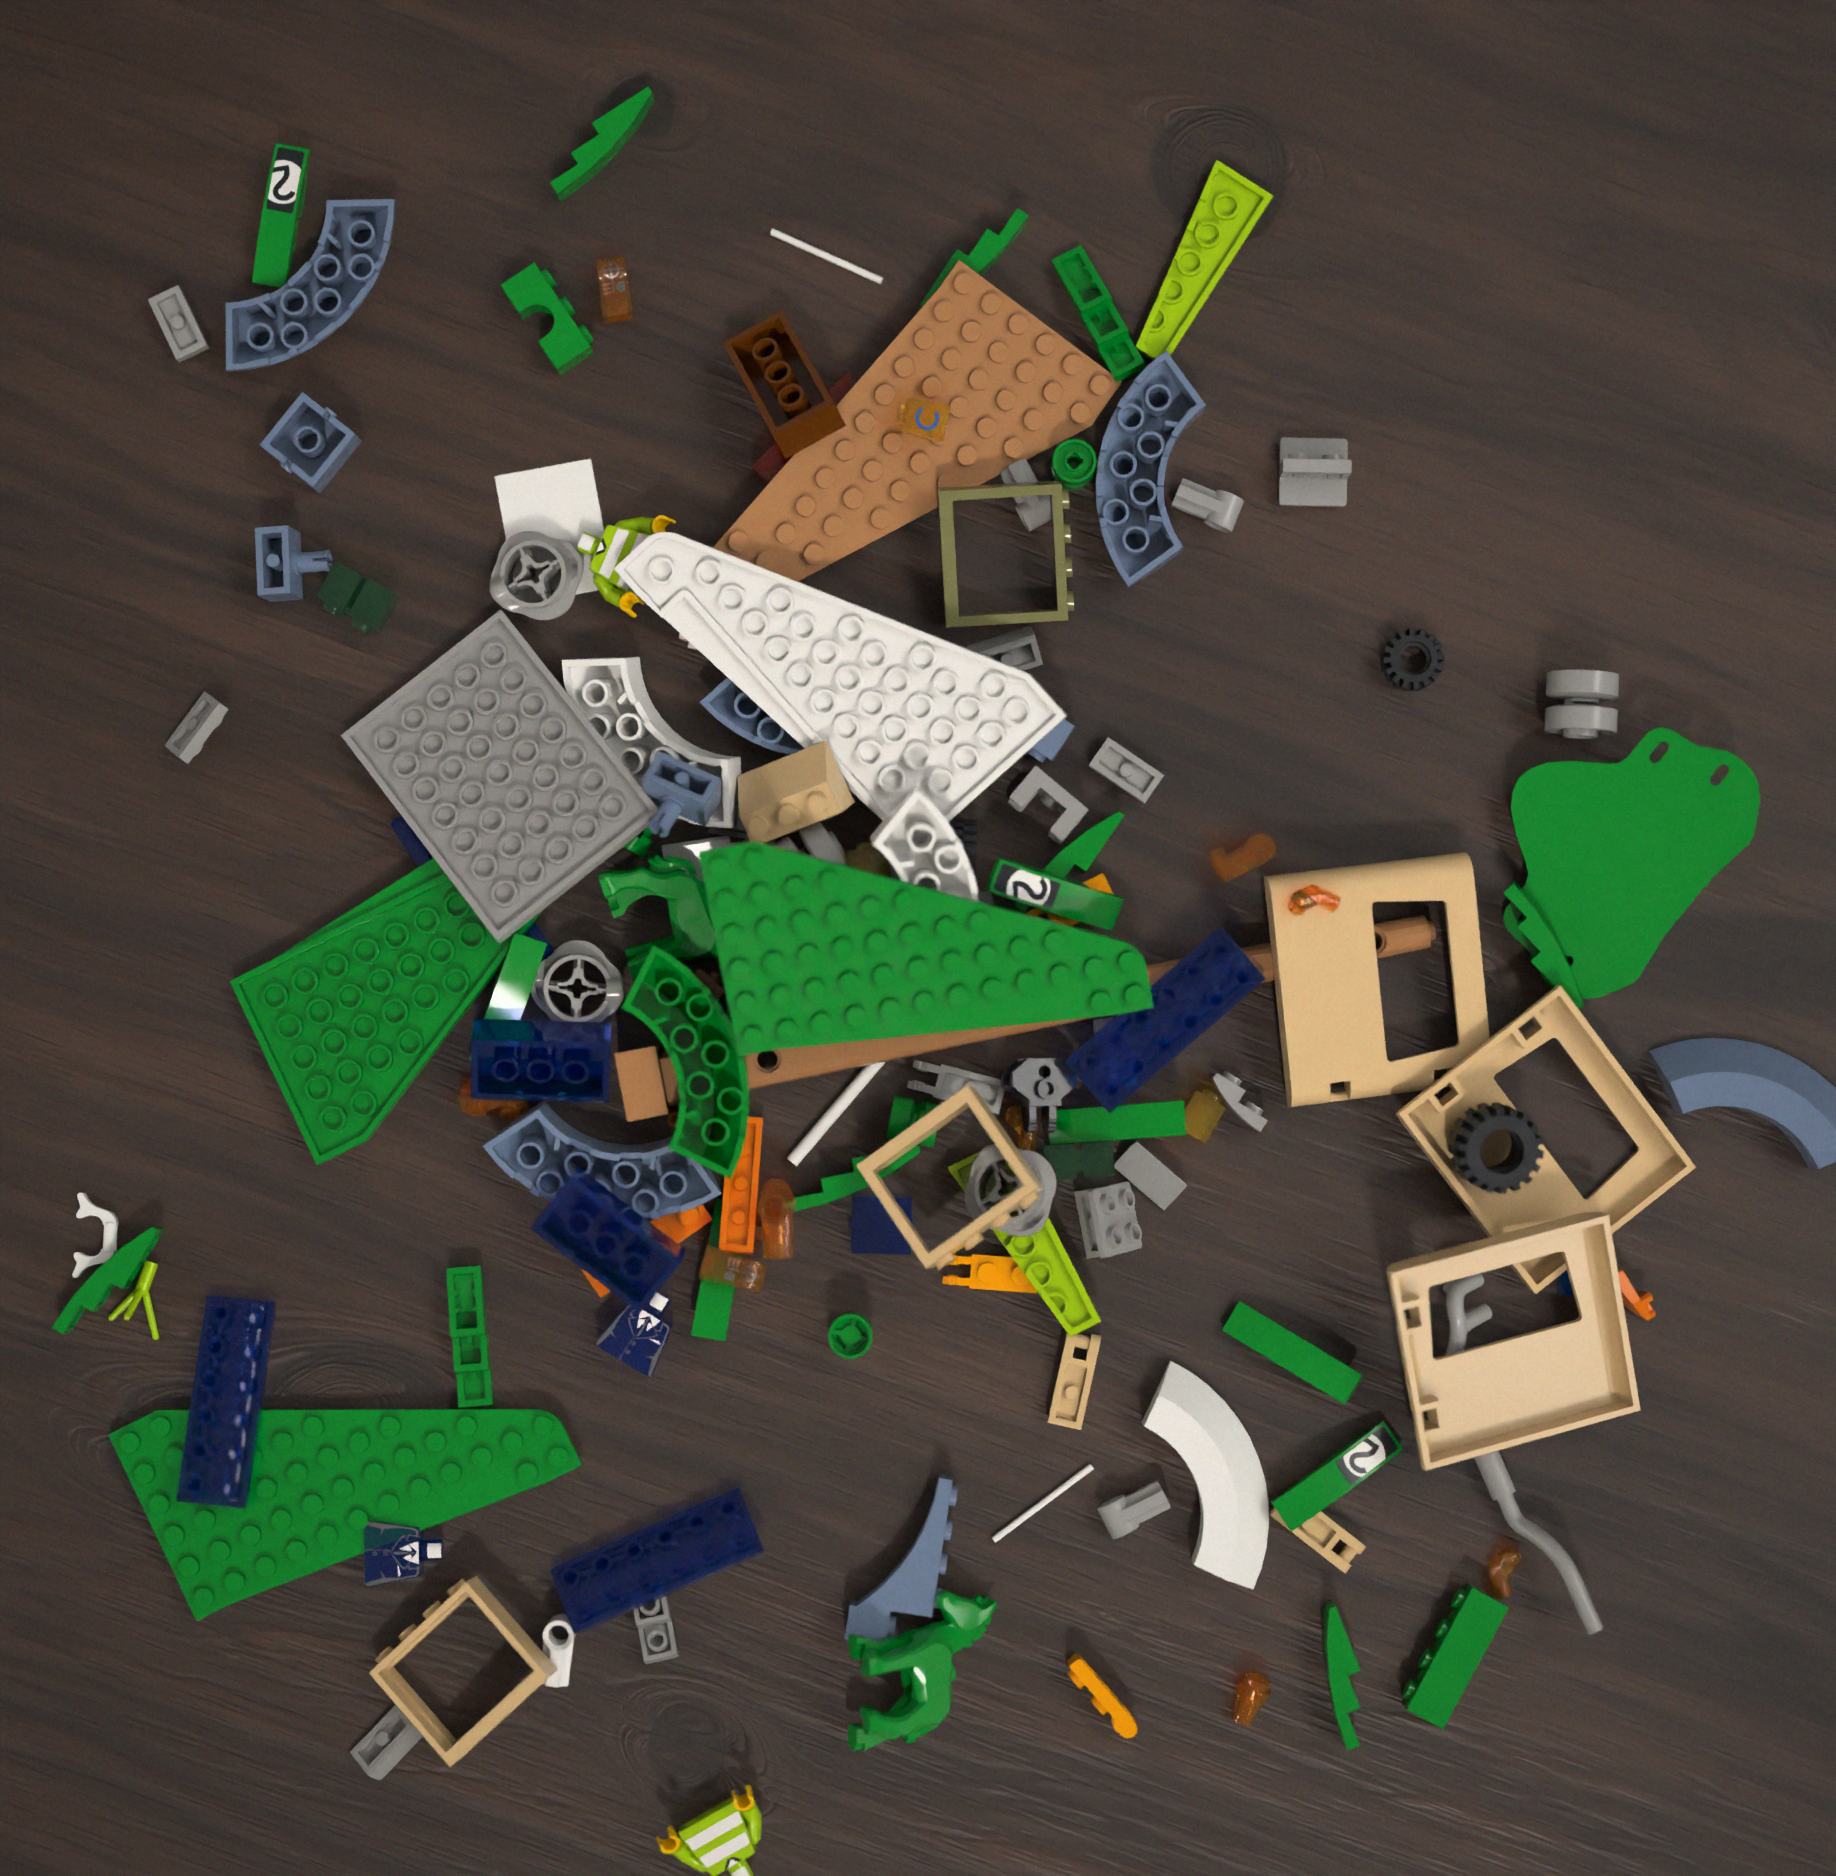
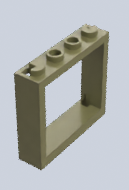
M1061 481L938 488L946 628L1068 620V611H1074L1073 591H1067L1066 579L1073 577L1072 557H1065V544L1071 543L1070 523H1064L1063 509H1069L1068 489H1062ZM1051 495L1057 609L959 614L953 501Z

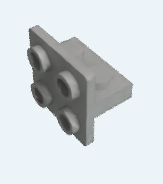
M1281 438L1279 442V505L1345 507L1347 504V479L1352 471V460H1348L1347 439Z
M1129 1181L1074 1192L1087 1259L1096 1257L1106 1258L1142 1248V1232L1137 1221L1135 1196Z

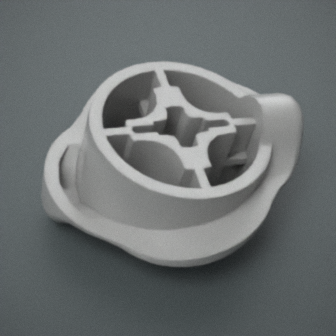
M535 531L519 532L508 538L500 548L496 565L490 577V594L501 607L508 611L520 613L536 620L558 618L566 613L574 602L576 591L583 575V557L574 546L564 540L554 539ZM531 550H550L557 559L552 562L547 560L539 563L537 558L532 555ZM520 559L522 571L517 577L513 578L514 567ZM535 569L543 572L539 575L540 581L538 583L531 580L535 576ZM561 569L559 586L553 592L551 587L552 579L560 573L559 570ZM534 588L536 593L541 595L543 601L537 603L525 602L519 597L517 592Z
M572 940L560 945L548 958L541 962L531 994L535 1003L559 1029L570 1034H584L594 1030L606 1017L618 1009L625 995V985L619 970L609 962L597 946L583 940ZM574 960L573 972L569 978L558 981L550 980L552 973L558 966L564 962ZM584 960L600 969L606 983L593 982L585 977ZM579 978L582 985L589 988L581 990L580 995L575 996L572 989L561 986L572 985L574 980ZM549 991H557V993H564L569 996L571 1000V1014L564 1012L555 1005ZM605 994L602 1002L594 1010L581 1014L582 1002L585 997Z
M996 1144L982 1148L971 1168L970 1179L965 1190V1204L974 1220L1008 1197V1195H1004L1008 1191L1006 1180L1017 1186L1013 1190L1014 1192L1024 1186L1018 1177H1012L1006 1171L1003 1165L1009 1163ZM1018 1149L1044 1189L1037 1194L1039 1199L1033 1202V1205L1028 1210H1022L1021 1207L1015 1209L1018 1216L1012 1217L1008 1223L997 1230L1012 1236L1024 1237L1037 1234L1047 1222L1051 1203L1056 1192L1057 1181L1052 1166L1044 1157L1032 1151ZM995 1171L996 1187L992 1192L988 1193L989 1197L986 1198V1184L991 1174Z

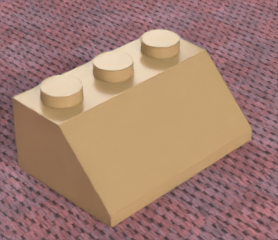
M827 740L737 776L739 817L750 841L755 840L766 843L837 815L854 803V799Z

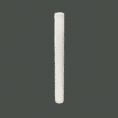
M885 1062L863 1067L787 1156L789 1161L795 1166L799 1165Z

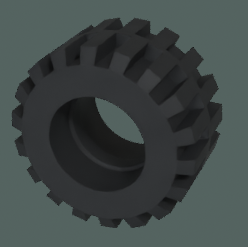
M1492 1102V1105L1486 1103L1478 1104L1477 1110L1472 1108L1466 1110L1467 1117L1465 1119L1460 1117L1457 1119L1455 1124L1459 1125L1457 1132L1451 1130L1449 1136L1454 1140V1144H1448V1151L1454 1155L1450 1160L1452 1165L1458 1169V1174L1477 1188L1489 1193L1495 1191L1499 1194H1507V1189H1511L1514 1192L1521 1189L1519 1183L1522 1181L1528 1184L1532 1180L1529 1176L1531 1171L1533 1170L1538 1173L1541 1167L1536 1164L1537 1158L1543 1159L1544 1151L1538 1149V1145L1543 1144V1139L1540 1135L1536 1134L1539 1130L1536 1124L1529 1121L1530 1118L1516 1109L1496 1102ZM1507 1130L1511 1138V1149L1508 1156L1500 1164L1485 1166L1480 1156L1483 1140L1493 1131Z

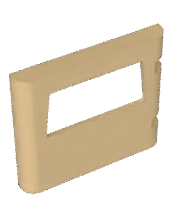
M1452 853L1264 876L1287 1107L1425 1090L1439 1080H1434V1070L1447 1068L1448 1072L1490 1039L1474 871L1468 853ZM1443 901L1446 913L1458 1043L1455 1046L1389 1061L1386 1054L1372 905L1374 902ZM1344 1082L1345 1091L1330 1093V1083Z
M1560 985L1550 990L1514 1021L1507 1024L1445 1073L1438 1081L1396 1112L1403 1126L1488 1237L1585 1212H1603L1608 1214L1613 1234L1696 1168ZM1531 1019L1534 1025L1521 1034L1518 1028ZM1556 1038L1635 1143L1636 1151L1587 1198L1582 1197L1543 1144L1538 1145V1149L1544 1151L1543 1159L1537 1158L1536 1164L1541 1167L1538 1173L1533 1170L1531 1171L1529 1176L1532 1180L1528 1184L1522 1181L1519 1183L1521 1189L1515 1192L1507 1189V1194H1499L1495 1191L1493 1193L1485 1192L1462 1178L1457 1172L1458 1169L1452 1165L1450 1159L1454 1155L1448 1151V1144H1454V1140L1449 1137L1451 1130L1457 1132L1459 1125L1455 1124L1459 1117L1465 1119L1467 1117L1465 1111L1469 1108L1477 1110L1478 1104L1486 1103L1492 1105V1102H1496L1516 1109L1496 1083L1494 1076L1550 1039ZM1448 1085L1451 1091L1437 1100L1434 1095ZM1507 1130L1493 1131L1483 1140L1480 1156L1485 1166L1500 1164L1508 1156L1511 1149V1138ZM1562 1251L1510 1265L1534 1294H1537L1567 1270Z
M1603 1212L1579 1213L1406 1259L1387 1267L1386 1271L1392 1305L1396 1316L1397 1333L1410 1407L1414 1418L1419 1458L1423 1470L1427 1471L1641 1411L1608 1214ZM1562 1251L1579 1311L1578 1319L1433 1358L1428 1292L1431 1286ZM1405 1309H1409L1411 1319L1406 1320ZM1423 1411H1427L1428 1420L1426 1421L1423 1420Z

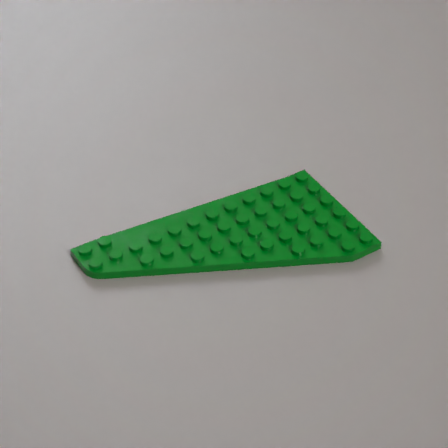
M755 840L698 851L739 1057L776 1049L1119 1015L1154 1008L1144 957L1132 944L1124 940Z
M434 858L276 958L230 981L316 1165H321L370 1140L504 962L512 935L502 943H499ZM542 911L515 932L525 935Z
M543 1409L156 1410L108 1435L196 1621L230 1604L367 1552L365 1549L370 1551L396 1541L403 1535L406 1537L408 1534L416 1533V1531L411 1529L390 1528L384 1529L381 1534V1528L367 1525L368 1522L415 1528L419 1532L549 1482L583 1465L561 1419Z

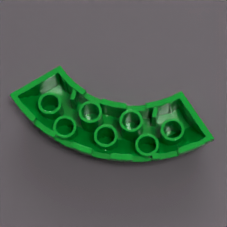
M653 945L622 1008L644 1022L656 1034L668 1052L674 1066L679 1087V1114L669 1148L731 1179L740 1159L749 1116V1086L744 1057L738 1056L733 1026L707 986L677 959Z

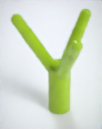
M145 1260L136 1288L108 1316V1319L110 1321L115 1320L128 1307L124 1319L130 1320L140 1299L143 1297L152 1338L158 1340L159 1333L149 1294L158 1264Z

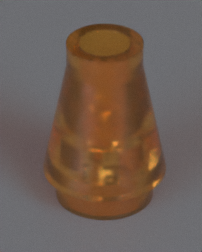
M1246 1672L1244 1678L1239 1679L1235 1711L1232 1716L1236 1723L1248 1727L1252 1725L1254 1718L1271 1694L1269 1689L1271 1681L1254 1672Z

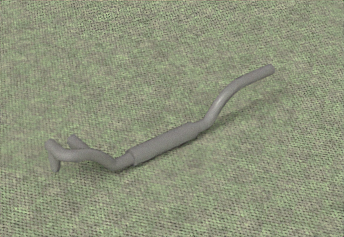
M1481 1273L1445 1282L1443 1285V1291L1447 1293L1446 1307L1450 1326L1449 1344L1445 1355L1463 1351L1466 1345L1467 1333L1492 1317V1311L1487 1304H1481L1466 1312L1464 1310V1296L1484 1284V1278ZM1499 1450L1474 1457L1492 1500L1498 1501L1509 1526L1516 1533L1527 1538L1542 1550L1560 1572L1586 1633L1593 1634L1602 1630L1603 1626L1583 1579L1568 1553L1551 1535L1522 1515L1513 1495L1516 1489Z

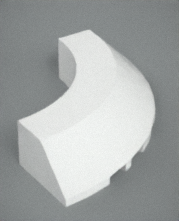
M640 657L562 660L566 692L643 790V776L659 752L667 754L721 778V802L706 826L733 828L738 808L737 776L741 774V757L725 756L703 750L689 743L672 730L655 709L648 695L641 672ZM678 816L679 819L688 821V823L697 824L682 816Z
M915 789L887 815L869 839L892 863L900 880L979 901L976 880L960 840L938 809Z
M1170 1361L1141 1423L1144 1427L1157 1433L1177 1450L1187 1464L1194 1479L1199 1495L1201 1516L1199 1535L1191 1561L1195 1566L1220 1578L1254 1589L1262 1568L1269 1530V1501L1266 1481L1259 1457L1248 1433L1227 1403L1196 1375Z

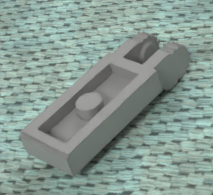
M914 1060L912 1067L926 1073L928 1071L937 1073L938 1078L935 1087L925 1085L924 1082L909 1080L907 1088L933 1094L934 1098L947 1100L965 1086H973L991 1112L999 1114L1005 1089L1001 1087V1079L943 1064L937 1066Z

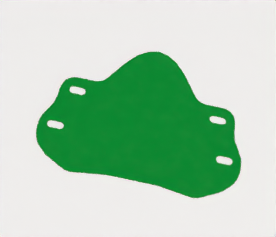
M1661 727L1649 731L1630 755L1619 763L1548 762L1530 768L1518 778L1512 791L1511 812L1516 836L1528 871L1526 884L1522 887V890L1543 915L1556 935L1565 955L1573 958L1571 968L1582 1000L1599 998L1633 984L1642 974L1664 936L1702 889L1752 840L1760 805L1759 785L1753 771L1736 755L1724 750L1698 746L1675 731ZM1666 742L1669 745L1668 751L1657 763L1651 762L1650 754L1659 743ZM1727 765L1729 767L1728 774L1718 785H1712L1710 783L1711 776L1719 766ZM1510 902L1505 909L1504 925L1510 934L1523 944L1532 955L1537 950V947L1517 928V922L1522 912ZM1539 970L1546 983L1554 988L1555 986Z

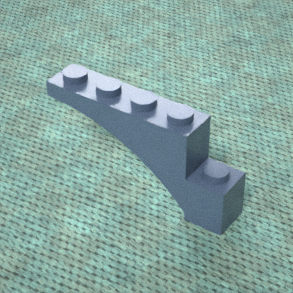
M939 1474L927 1518L915 1542L901 1562L881 1583L858 1601L850 1600L845 1639L848 1640L849 1634L863 1635L869 1639H882L887 1636H894L897 1616H891V1611L932 1617L933 1608L939 1609L935 1605L936 1595L943 1588L936 1587L938 1574L945 1575L948 1554L942 1553L943 1540L950 1541L953 1520L947 1519L949 1506L955 1507L958 1486L952 1485V1476Z

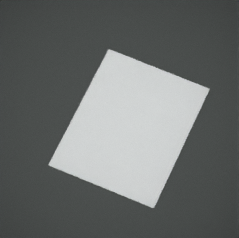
M591 459L495 476L506 540L519 532L535 531L554 539L564 540L577 549L579 540L584 532L602 538L604 528ZM531 550L532 555L537 558L539 563L547 560L552 562L557 559L550 550ZM580 552L584 561V570L576 594L597 591L598 589L593 583L594 574L589 569L593 557ZM520 559L514 567L513 578L517 577L522 571ZM535 569V576L531 580L538 583L540 581L539 575L543 572ZM561 569L559 570L560 573L552 579L551 587L553 592L559 586ZM534 588L517 592L519 597L525 602L543 601L541 595L537 594Z

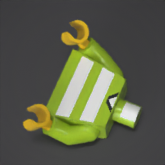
M659 515L656 518L638 517L620 520L615 526L607 525L602 538L584 532L577 546V551L593 557L589 569L594 574L593 583L604 599L621 608L633 618L637 614L632 611V606L638 602L644 605L645 602L630 588L614 568L647 537L655 533L665 532L666 526L670 523L676 524L675 520L664 515Z
M745 1785L747 1793L739 1796L735 1793V1790H732V1797L681 1825L678 1832L680 1837L677 1836L672 1826H668L667 1831L670 1835L668 1839H660L659 1836H656L661 1851L667 1854L671 1853L686 1865L699 1872H709L711 1876H716L725 1870H728L731 1876H753L754 1874L745 1859L755 1853L756 1844L761 1839L762 1814L753 1799L751 1786Z

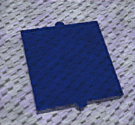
M853 1197L852 1221L849 1223V1227L852 1228V1253L911 1254L910 1244L878 1197ZM894 1197L915 1228V1224L912 1223V1198Z

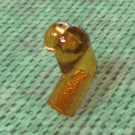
M1309 885L1295 891L1291 895L1288 909L1292 914L1301 916L1305 913V910L1318 905L1333 913L1337 909L1341 897L1316 885Z

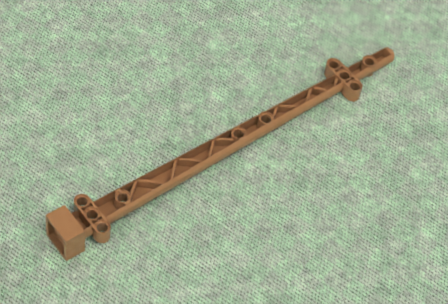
M1424 914L1374 923V933L1378 939L1377 959L1427 949L1431 947V941L1436 940L1434 923L1432 920L1427 921ZM1271 942L1146 965L1153 1006L1274 981ZM1097 1017L776 1049L772 1051L776 1053L778 1062L770 1070H765L759 1066L758 1056L760 1053L743 1057L747 1070L749 1090ZM651 1046L614 1054L627 1122L671 1114L670 1107L679 1105V1087L675 1069L668 1052L660 1053L659 1047Z

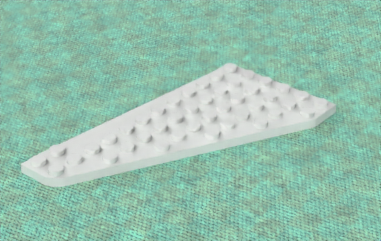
M660 532L647 537L614 568L646 604L670 623L799 744L807 748L827 740L849 790L882 820L912 791L917 789L938 809L948 822L951 821L1067 716L1029 673L677 533Z

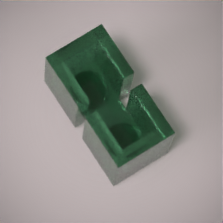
M336 561L316 595V598L324 603L321 609L337 618L342 613L353 618L351 625L367 634L370 633L371 629L381 634L400 599L395 593L369 579H364L362 575Z
M1112 1141L1080 1143L1079 1151H1075V1144L1042 1145L1043 1157L1052 1166L1056 1180L1077 1178V1171H1082L1083 1178L1115 1176Z

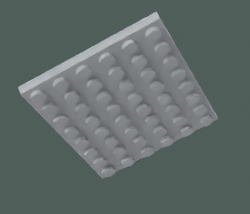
M501 609L341 735L499 943H502L646 829L648 823L658 811L656 805Z

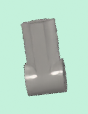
M1026 459L1017 461L1000 472L1004 484L1038 482ZM1050 495L1013 497L1016 503V511L1029 532L1052 520V500Z
M1183 478L1171 506L1203 519L1206 525L1216 530L1232 533L1244 500L1227 491H1213Z
M1156 1480L1126 1496L1119 1495L1097 1507V1510L1111 1538L1117 1539L1134 1531L1140 1526V1523L1170 1509L1171 1506L1159 1482Z

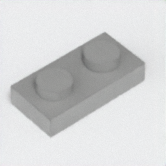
M179 285L148 299L171 350L179 363L209 349V345Z
M204 691L164 746L178 758L189 764L192 758L202 750L204 742L212 731L221 724L224 715L229 709Z
M1109 737L1089 764V767L1143 804L1146 803L1164 776Z

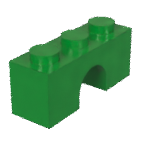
M534 262L502 283L501 287L523 320L536 312H545L554 318L552 330L549 334L538 340V342L561 376L594 354L589 345L594 339L584 324L577 327L571 318L575 314L574 309L565 296L560 299L557 297L552 289L557 284L548 270L545 268L540 271Z

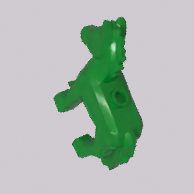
M655 855L654 858H648L650 868L639 866L632 870L606 871L598 874L613 918L624 915L629 905L644 896L657 895L667 899L672 934L624 948L633 982H635L653 945L673 956L678 961L719 957L705 887L696 872L695 866L687 859L669 855L664 859L659 855Z
M942 1590L936 1595L935 1605L941 1610L944 1617L942 1621L931 1623L923 1628L906 1631L898 1636H888L882 1639H869L863 1635L856 1634L848 1635L849 1656L853 1660H863L861 1665L862 1675L872 1677L900 1670L904 1695L888 1712L877 1711L871 1705L861 1707L863 1724L855 1723L848 1725V1744L853 1751L860 1749L866 1751L885 1740L896 1739L900 1735L904 1736L903 1740L905 1743L909 1744L911 1741L914 1743L919 1735L924 1736L940 1725L951 1706L952 1682L956 1677L955 1667L952 1663L953 1654L961 1651L964 1647L972 1646L974 1640L982 1637V1633L987 1630L985 1626L990 1623L991 1614L996 1609V1600H989L988 1595L981 1597L977 1594L973 1598L956 1595L948 1590Z

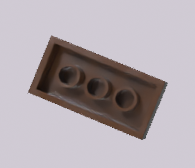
M782 310L723 342L785 459L846 426L834 401Z

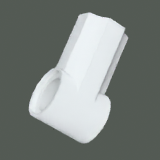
M557 1614L549 1620L544 1628L542 1652L558 1669L543 1683L546 1686L568 1687L574 1639L577 1633V1624L570 1615ZM555 1625L564 1626L568 1631L569 1637L564 1640L557 1639L552 1634V1627Z

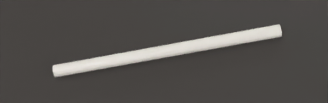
M775 229L771 230L770 235L881 284L883 280L882 277L798 239Z
M1087 1465L992 1536L994 1542L999 1541L1094 1469L1092 1465Z

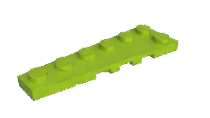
M1218 160L1213 166L1136 345L1138 352L1152 361L1165 351L1170 356L1172 355L1273 198L1272 194Z
M979 1152L948 1167L950 1173L964 1192L970 1179L973 1162ZM1009 1164L1003 1165L1012 1177H1018ZM995 1171L987 1181L985 1188L986 1198L989 1197L988 1193L992 1192L996 1187ZM1006 1180L1008 1191L1004 1195L1010 1196L1014 1193L1013 1190L1017 1186ZM1015 1210L1009 1214L1011 1218L1018 1216ZM1049 1217L1044 1227L1037 1234L1031 1236L1017 1237L1002 1231L993 1230L1070 1337L1101 1322Z

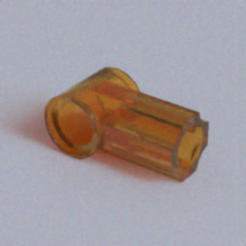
M775 1189L762 1196L758 1202V1212L762 1218L763 1258L785 1259L795 1256L793 1213L796 1210L797 1203L792 1192L787 1189ZM773 1197L778 1198L783 1203L782 1214L773 1211L771 1207Z

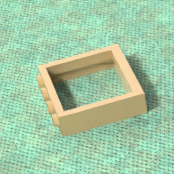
M969 1085L856 1165L924 1267L934 1268L937 1266L939 1270L945 1265L952 1263L956 1259L953 1254L962 1247L969 1250L984 1239L981 1234L987 1229L993 1227L994 1230H997L1012 1219L1009 1214L1015 1209L1021 1207L1022 1210H1025L1033 1205V1202L1039 1199L1037 1194L1044 1189L976 1088ZM970 1107L1024 1186L930 1252L878 1173Z
M477 1576L467 1582L462 1578L447 1591L450 1598L443 1604L437 1601L422 1614L426 1620L418 1627L414 1623L398 1637L402 1642L394 1650L389 1646L382 1651L375 1659L378 1665L369 1672L449 1767L462 1759L558 1670ZM470 1596L534 1671L457 1741L394 1666Z

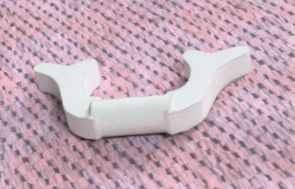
M84 1192L77 1195L80 1209L76 1216L77 1218H85L92 1215L102 1220L104 1225L103 1248L96 1256H89L82 1252L74 1253V1259L77 1262L72 1274L74 1278L81 1277L91 1266L105 1263L117 1252L118 1218L112 1211L93 1204Z

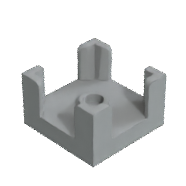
M1035 766L1011 794L1007 803L1018 812H1022L1035 795L1039 793L1042 796L1040 801L1055 813L1057 810L1063 813L1048 833V837L1060 846L1089 809L1040 768Z

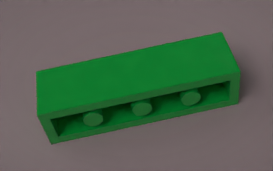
M1468 1583L1464 1589L1459 1588L1453 1596L1450 1604L1453 1607L1452 1612L1447 1620L1443 1618L1438 1624L1434 1633L1437 1639L1432 1649L1427 1648L1423 1652L1418 1662V1667L1421 1669L1415 1680L1410 1679L1407 1682L1401 1695L1404 1698L1402 1704L1408 1711L1441 1729H1444L1509 1608L1503 1602Z

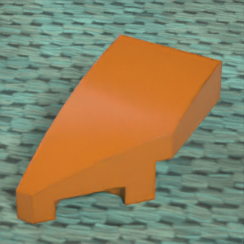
M1618 1269L1623 1305L1646 1321L1655 1317L1656 1313L1650 1305V1302L1653 1301L1652 1294L1646 1291H1638L1636 1293L1625 1272Z

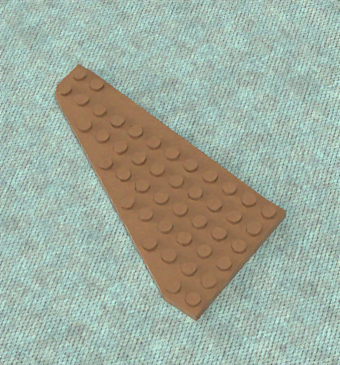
M958 260L936 292L836 405L846 426L794 454L713 548L795 581H800L939 507L938 488L981 485L1000 475V472L1009 465L1023 459L1028 460L1090 427L1122 381L1115 382L1110 372ZM920 408L923 410L919 415V421L924 426L933 425L936 420L935 413L938 412L939 422L937 426L930 430L920 428L916 422L917 411Z

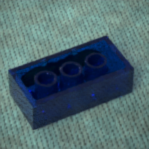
M474 1019L471 1035V1099L609 1103L612 1023Z
M578 1166L538 1214L530 1228L639 1313L680 1265L686 1252L678 1243Z

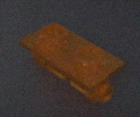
M469 1080L468 1083H462L461 1096L458 1097L461 1112H466L471 1116L481 1117L486 1114H500L505 1118L514 1119L529 1110L527 1100H530V1097L519 1098L513 1095L502 1096L494 1094L484 1088H480V1083L483 1081Z

